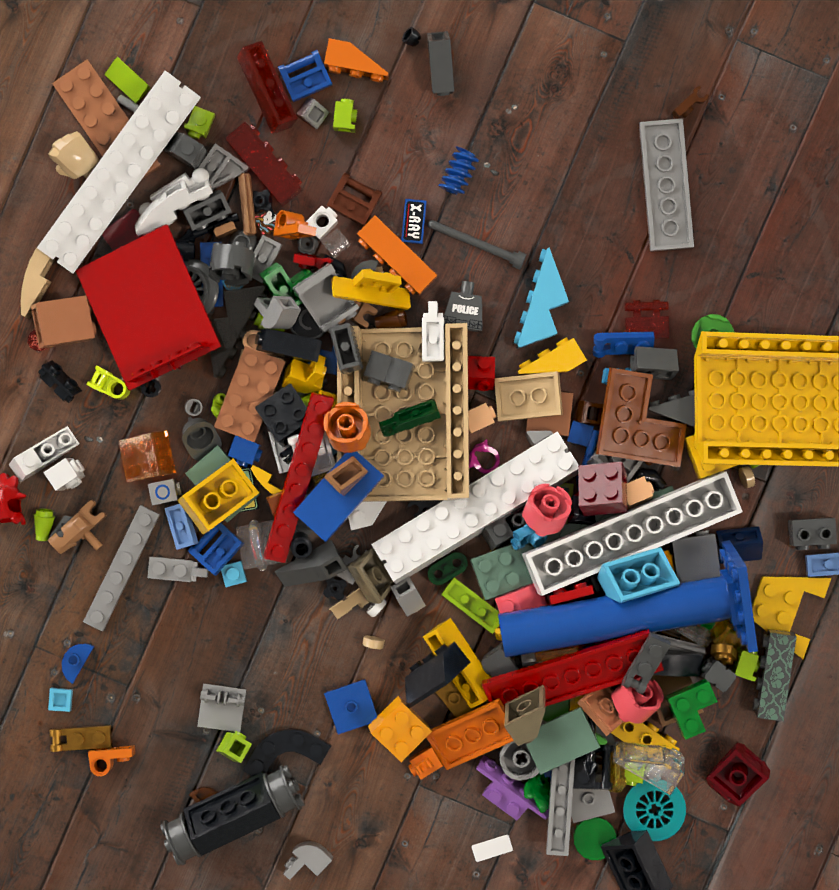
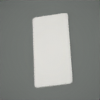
M509 835L472 845L476 862L513 851Z

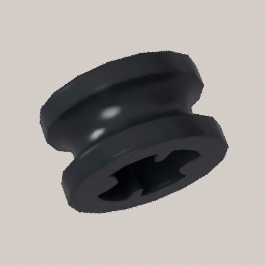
M156 379L149 381V384H152L151 382L155 383L156 391L154 393L152 391L151 394L147 393V383L141 385V391L147 397H156L161 392V384Z

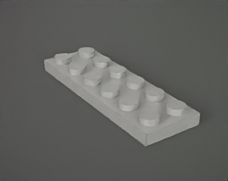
M683 118L640 122L639 131L650 252L694 248Z

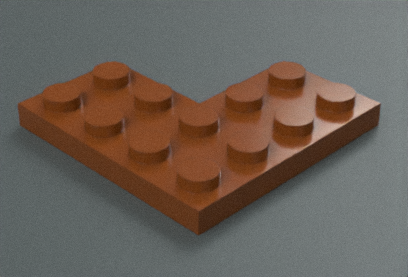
M609 368L596 454L680 467L687 424L646 418L653 379L652 374Z

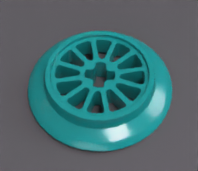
M659 778L643 780V784L637 783L628 792L623 806L624 819L631 831L647 830L652 841H662L676 834L683 825L686 816V803L680 790L671 782ZM652 791V800L648 797L647 792ZM656 791H660L661 794L656 800ZM642 795L646 796L647 803L640 799ZM664 795H667L669 797L667 800L661 802ZM637 802L645 805V807H636ZM672 803V807H664L666 804ZM652 804H655L657 807H660V809L657 810V814L655 815L652 812H649V809L652 808ZM636 811H645L639 816L636 815ZM672 811V814L669 816L663 812ZM648 816L644 823L640 822V819ZM661 816H664L669 820L666 823H663ZM653 818V826H647L649 821ZM657 818L659 819V821H660L661 824H662V825L659 826V827H656V819H657Z

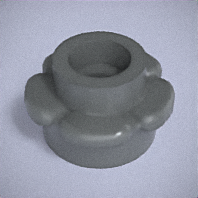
M313 236L298 239L299 251L303 254H313L318 247L317 238Z

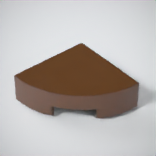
M200 787L193 790L189 796L198 803L219 792L210 787Z

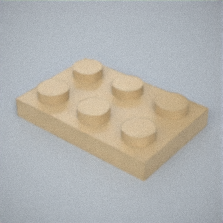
M558 371L495 378L497 417L499 422L563 415L560 375Z

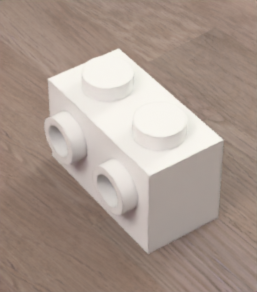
M64 458L43 472L55 491L73 489L82 483L81 479L85 477L83 465L78 459L75 461L74 458Z

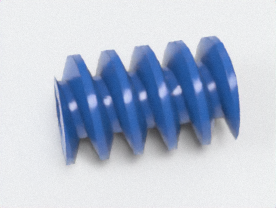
M456 146V149L459 152L452 154L456 160L449 161V165L452 168L445 169L449 176H442L441 178L445 184H438V187L454 195L465 193L461 185H469L464 180L465 178H472L468 170H476L472 162L479 163L480 161L473 153Z

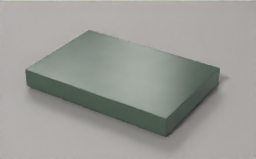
M217 445L185 474L196 486L231 459ZM261 494L256 495L224 520L228 523Z
M581 707L542 724L538 736L531 743L526 744L540 775L600 748V744Z

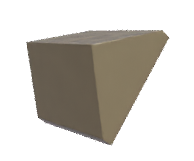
M371 548L346 566L368 602L382 603L391 591V587L395 585L374 548Z

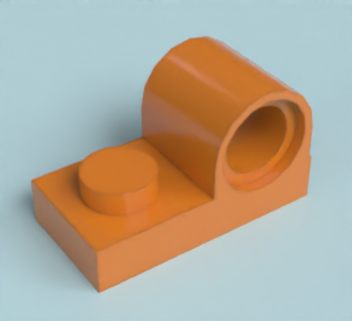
M281 210L276 216L273 236L289 240L316 236L317 228L308 226V222L304 221L302 214Z
M135 745L91 749L88 751L91 772L96 776H104L113 768L114 758H117V762L129 761L130 757L135 755ZM99 759L106 762V769L103 770L97 766Z

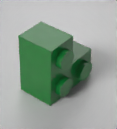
M276 262L259 273V276L272 296L292 297L299 306L302 302L292 287L309 277L312 272L308 269H303L289 278L283 267Z
M703 679L665 695L679 731L685 740L706 731L698 710L718 702L708 680Z

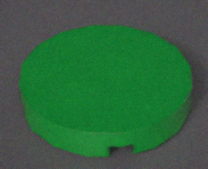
M602 817L580 821L573 833L574 845L577 851L589 860L604 859L605 856L601 846L616 838V832L612 824Z

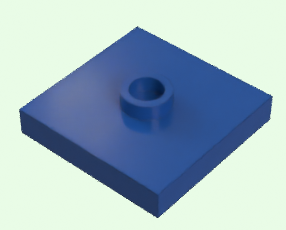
M365 679L324 693L338 734L368 725L378 716Z

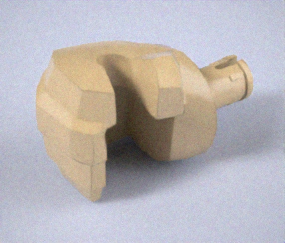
M77 131L66 134L56 140L48 153L52 161L58 164L56 171L60 175L68 176L72 179H77L81 176L87 179L95 165L99 162L95 152Z

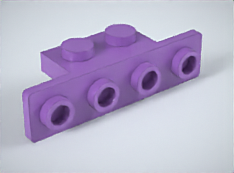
M483 755L476 769L492 782L484 790L482 796L516 821L528 808L546 820L549 808L546 812L540 813L534 798L526 799L524 797L525 784L507 776L502 767L496 764L494 760Z

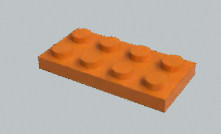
M500 698L432 728V732L426 737L446 770L514 741L504 727L505 706Z

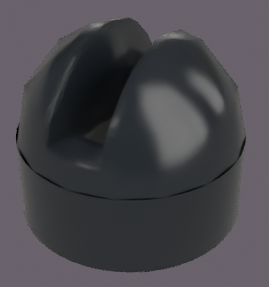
M409 27L404 33L402 41L409 46H416L419 44L418 40L421 39V35L416 29Z

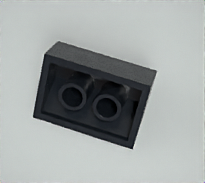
M455 641L448 646L444 643L434 651L435 655L431 652L422 659L423 663L419 660L409 668L411 672L405 677L406 706L409 709L446 686L471 663Z
M647 830L630 831L601 846L620 890H670L673 887Z

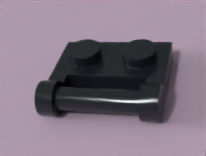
M600 745V748L595 750V763L596 752H602V782H596V768L590 778L588 777L582 763L586 761V754L575 759L573 789L613 790V783L611 782V752H613V745Z

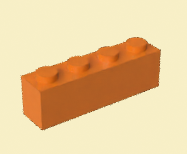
M374 215L357 233V236L360 238L358 243L366 250L370 248L375 253L373 257L381 265L386 263L391 268L389 273L401 276V279L406 283L404 287L412 295L417 293L420 296L437 278V274L377 216Z

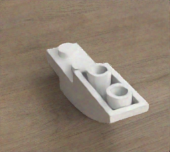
M207 179L190 187L183 180L164 191L154 199L135 224L137 236L146 235L162 225L172 224L177 219V209H186L197 200L203 201L209 198L210 194H213L209 180Z

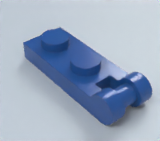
M654 332L597 333L594 335L593 340L595 344L593 355L597 358H602L605 355L634 354L636 346L654 348Z

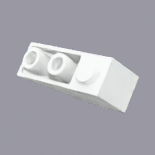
M67 426L14 457L9 466L19 481L22 482L78 446L79 442Z

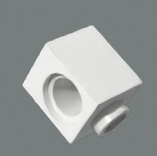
M321 206L306 222H308V226L317 228L315 237L321 242L338 224L336 219L338 215L330 207L325 209ZM320 217H326L329 219V223L325 227H319L317 220Z

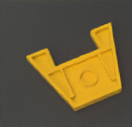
M762 576L752 603L754 622L766 632L768 629L790 632L804 591L825 598L831 578ZM795 634L797 638L794 653L801 659H804L810 639Z

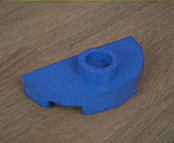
M88 643L77 644L64 654L62 672L70 683L73 684L94 649V645Z

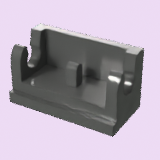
M636 346L634 348V355L630 357L631 371L652 374L653 379L672 380L679 372L676 349Z

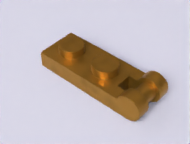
M111 725L49 730L50 737H52L51 752L112 747ZM67 735V743H61V736Z

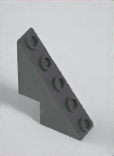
M694 390L688 391L689 396L681 398L680 394L667 397L669 402L660 404L659 400L650 402L648 404V411L672 421L687 424L688 427L695 429Z

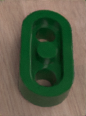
M454 552L436 562L428 569V579L435 585H442L461 574L468 566L466 556L460 552ZM460 559L461 565L455 567L453 560ZM436 570L442 571L443 574L440 578L434 576Z

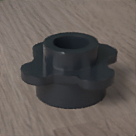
M265 189L263 192L253 191L254 212H259L260 210L269 211L272 208V197L269 190Z
M333 577L326 580L327 586L323 591L324 596L342 600L347 582L344 579L337 580Z

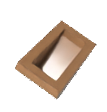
M352 456L326 474L324 478L340 494L345 496L368 471Z

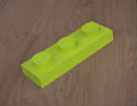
M454 577L441 595L493 634L495 629L499 627L498 614L500 612Z

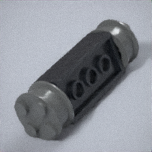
M281 765L280 770L269 775L262 772L183 809L184 812L180 813L179 818L170 822L167 820L163 821L160 827L166 837L164 844L169 853L173 852L177 865H185L186 860L196 855L200 858L281 817L284 818L286 816L285 813L295 808L301 810L305 802L301 794L297 792L300 790L297 780L295 778L291 779L292 774L288 765Z

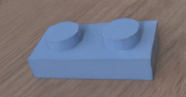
M177 504L164 508L176 550L198 544L192 519L182 506Z
M839 552L805 555L807 577L839 575Z

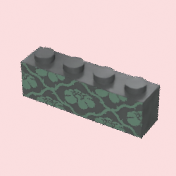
M768 629L767 635H763L762 647H765L764 656H760L759 668L762 671L761 677L756 679L758 697L753 699L752 710L755 711L757 718L784 722L797 638L794 632Z

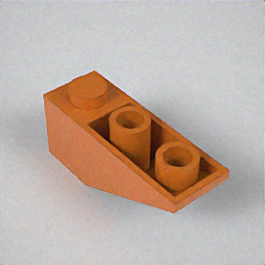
M329 38L324 66L328 69V72L334 74L346 72L354 78L367 76L371 77L370 80L375 82L388 80V72L352 43Z

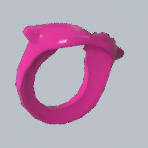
M488 440L476 444L469 454V468L473 467L483 474H488L499 466V453L495 448L488 445ZM475 452L493 453L496 458L494 466L490 469L482 468L475 456Z

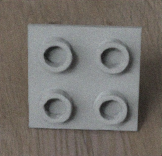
M203 684L197 727L240 732L246 689Z

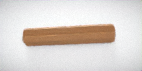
M242 173L238 176L243 231L245 235L253 236L257 231L251 175L249 173Z

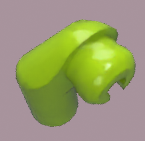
M218 393L213 398L211 412L216 418L226 396L224 393Z

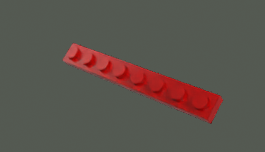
M314 392L311 393L263 554L264 559L282 563L286 562L299 519L293 512L305 499L325 432L324 417L332 409L333 397Z

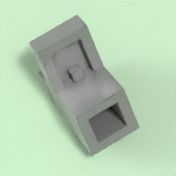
M257 297L254 303L263 316L261 325L268 329L291 328L301 311L292 297Z
M305 841L299 843L292 851L296 858L292 856L284 865L286 867L284 875L290 880L305 864L318 876L332 861L333 855L317 842Z

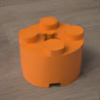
M353 402L338 403L324 417V429L333 449L344 453H352L363 450L366 447L371 436V427L367 414L359 405Z

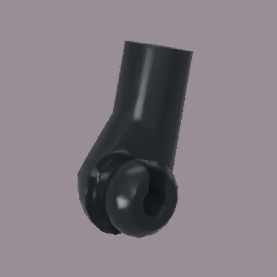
M326 254L324 258L329 257L333 259V262L329 264L335 269L336 275L346 278L347 274L344 263Z
M642 468L635 474V480L644 476L646 481L652 482L658 490L667 485L654 469Z

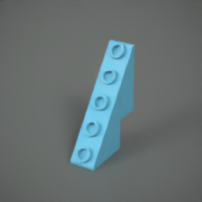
M550 247L547 250L542 249L539 257V262H542L540 270L536 269L532 280L536 285L534 291L530 290L526 303H530L528 311H523L520 323L523 324L521 332L517 331L513 343L517 344L518 349L557 335L558 333L549 310L569 302Z

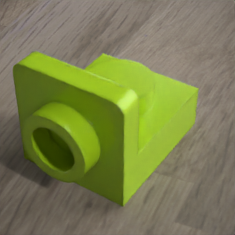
M194 106L188 123L184 125V129L188 132L187 135L198 140L200 137L206 139L215 118V113Z

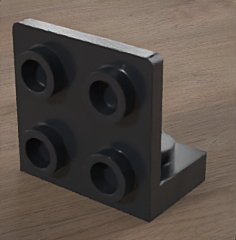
M288 384L257 405L255 409L276 441L282 447L288 445L287 437L300 433L307 406L292 384Z

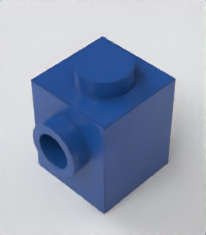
M235 436L228 456L235 458L237 464L248 467V464L254 465L255 461H260L263 450L260 449V444Z

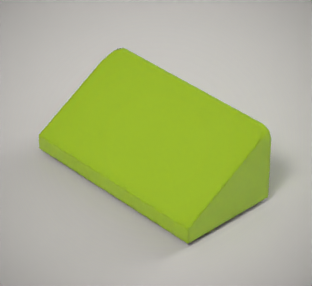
M116 57L104 74L136 104L151 89L145 81L118 57Z

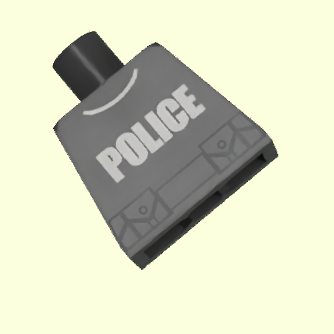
M462 281L460 293L451 292L444 314V327L445 324L467 323L468 331L482 332V296L473 295L474 282Z

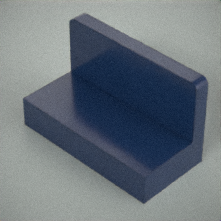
M759 526L716 531L719 549H722V541L730 540L743 561L762 559L763 539Z

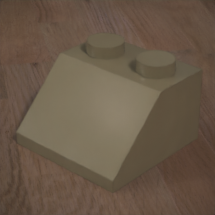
M544 685L505 703L504 727L517 746L531 743L538 736L545 713Z

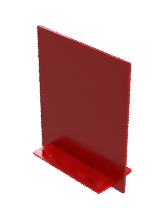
M167 224L124 246H120V248L76 270L129 391L172 370H176L188 362L197 361V358L221 347Z

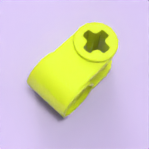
M96 365V371L91 381H88L86 385L119 400L127 398L130 391L127 389L125 382L114 376L111 372ZM117 384H122L123 392L120 395H116L114 392Z

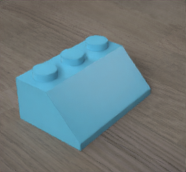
M661 547L604 563L597 576L605 595L619 603L680 585Z

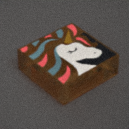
M273 208L255 215V221L264 236L274 231L277 215Z

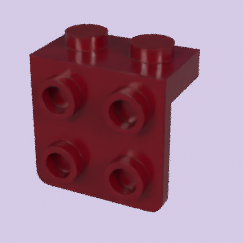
M136 209L130 210L102 233L103 238L113 251L144 236L143 234L140 236L136 234L135 224L141 216Z

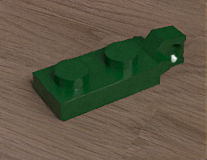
M432 399L395 412L392 418L381 421L379 424L383 436L387 437L410 430L424 423L432 422L441 417L436 401Z

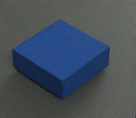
M572 421L567 442L588 447L594 426Z

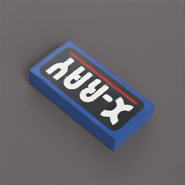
M405 199L402 242L423 244L427 201Z

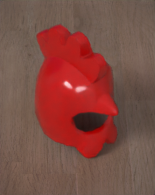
M6 473L0 474V523L13 522L14 524H19L21 522L22 525H26V520L21 510V500L26 498V495L17 488L18 477H9Z

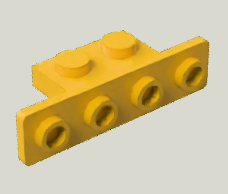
M363 269L353 279L338 276L331 278L332 295L335 298L405 310L411 308L409 291L406 288L399 287L402 284L401 276L392 275L388 272L380 273L371 269Z

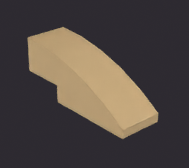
M37 248L27 266L21 291V315L29 319L32 315L31 306L40 302L51 284V281L44 277L55 259L50 258Z

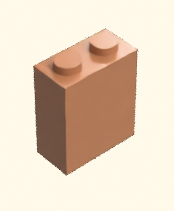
M86 295L38 302L31 306L39 349L87 342L95 338L96 326L91 321L92 307L90 302L87 301Z

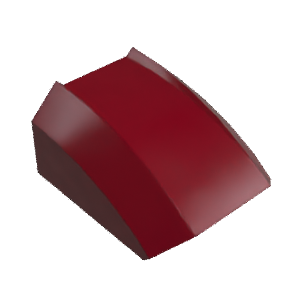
M736 743L714 767L706 780L708 785L726 801L739 807L769 779L770 769L765 761H762L750 751L745 744Z

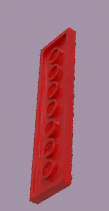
M643 630L482 680L483 689L489 703L500 698L505 706V703L544 685L545 706H549L621 684L626 672L649 636L650 630ZM662 661L656 669L655 673L664 670ZM635 675L634 679L640 678L641 676Z

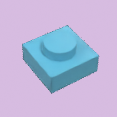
M242 561L227 564L222 568L221 572L225 587L247 582Z
M50 688L48 710L70 712L72 709L73 689Z

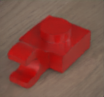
M298 252L294 254L293 262L298 263L300 268L311 269L312 266H316L319 270L325 262L332 263L333 259L329 257L320 258L319 256Z

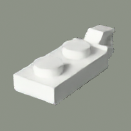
M428 301V313H423V362H445L443 313H438L437 301Z

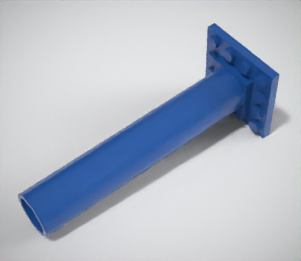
M722 541V549H719V556L721 562L724 563L725 569L719 570L720 576L683 582L679 586L622 603L608 596H600L499 613L498 619L505 657L618 639L647 629L653 633L729 620V623H732L733 630H736L737 637L740 638L742 646L745 645L749 653L756 652L758 648L747 566L731 541Z

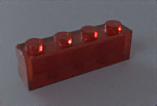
M259 41L242 47L237 59L271 133L275 134L291 128L298 118L263 42Z
M244 122L229 134L226 140L283 207L302 191L299 186L302 182L294 173L292 175L286 170L288 165L281 157L277 159L272 154L274 149L268 141H261L258 137L260 132L253 124L249 126Z

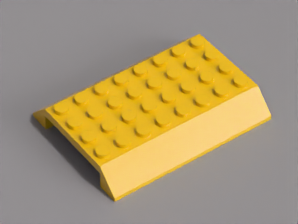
M701 332L694 356L695 445L702 464L839 467V336Z

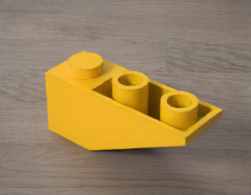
M566 337L556 343L557 348L551 352L547 348L537 354L539 359L531 362L529 359L520 364V370L517 371V374L527 375L555 371L566 373L584 363L587 359L575 339L568 340Z

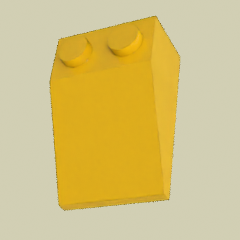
M233 458L181 496L177 501L204 535L258 495L259 492Z

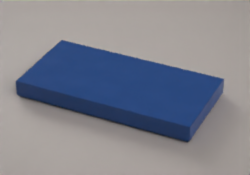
M357 451L345 453L330 470L332 471L354 456L368 471L345 496L340 494L323 478L293 512L325 542L331 538L384 478V475Z

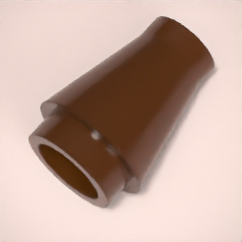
M397 308L379 317H375L376 328H403L408 326L405 310Z

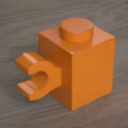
M431 745L409 758L411 764L408 767L413 776L418 775L420 780L443 767L441 760Z

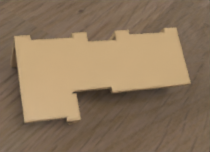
M360 588L349 594L345 601L341 600L329 609L337 620L352 610L357 604L362 609L363 606L369 603Z

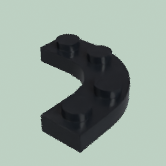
M281 730L270 734L258 744L243 771L251 776L261 772L263 774L267 773L277 756L285 752L302 754L321 765L331 748V744L304 730Z

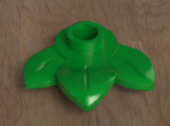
M538 773L535 777L528 779L524 786V797L526 799L534 798L540 813L548 810L550 799V783L548 782V777L545 778L544 773L541 775Z

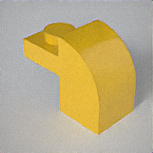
M319 355L318 362H311L310 364L293 359L285 369L282 386L285 387L288 384H292L295 390L300 393H312L319 391V389L321 390L327 367L324 366L326 357Z

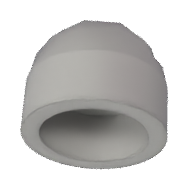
M189 399L186 402L185 411L189 415L197 416L202 412L203 406L199 400ZM194 401L196 402V405L192 413L190 412V408Z

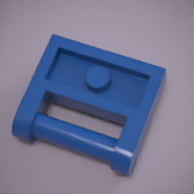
M318 50L312 51L311 55L286 66L284 64L278 66L293 102L332 86ZM314 62L317 67L290 78L288 75Z
M220 522L205 533L198 541V544L191 546L188 552L216 576L245 543ZM220 530L222 532L221 536L202 555L201 551Z

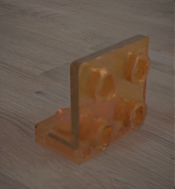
M167 431L152 432L119 440L124 472L128 483L176 473Z

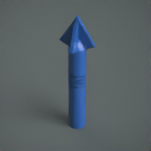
M597 430L592 431L582 465H588L587 461L594 453L599 436V431ZM576 476L577 488L579 492L578 476Z

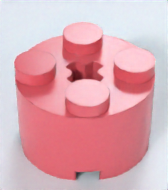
M550 484L536 486L532 490L523 509L522 517L526 524L539 536L544 537L561 531L570 515L571 497L559 486L556 488L550 487Z
M650 680L643 694L637 693L632 687L626 688L620 684L611 693V698L622 721L639 724L645 722L661 707L664 695L659 684L655 680Z

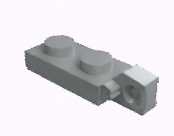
M150 556L147 578L196 582L197 577L207 578L209 570L198 567V562H193L194 560Z

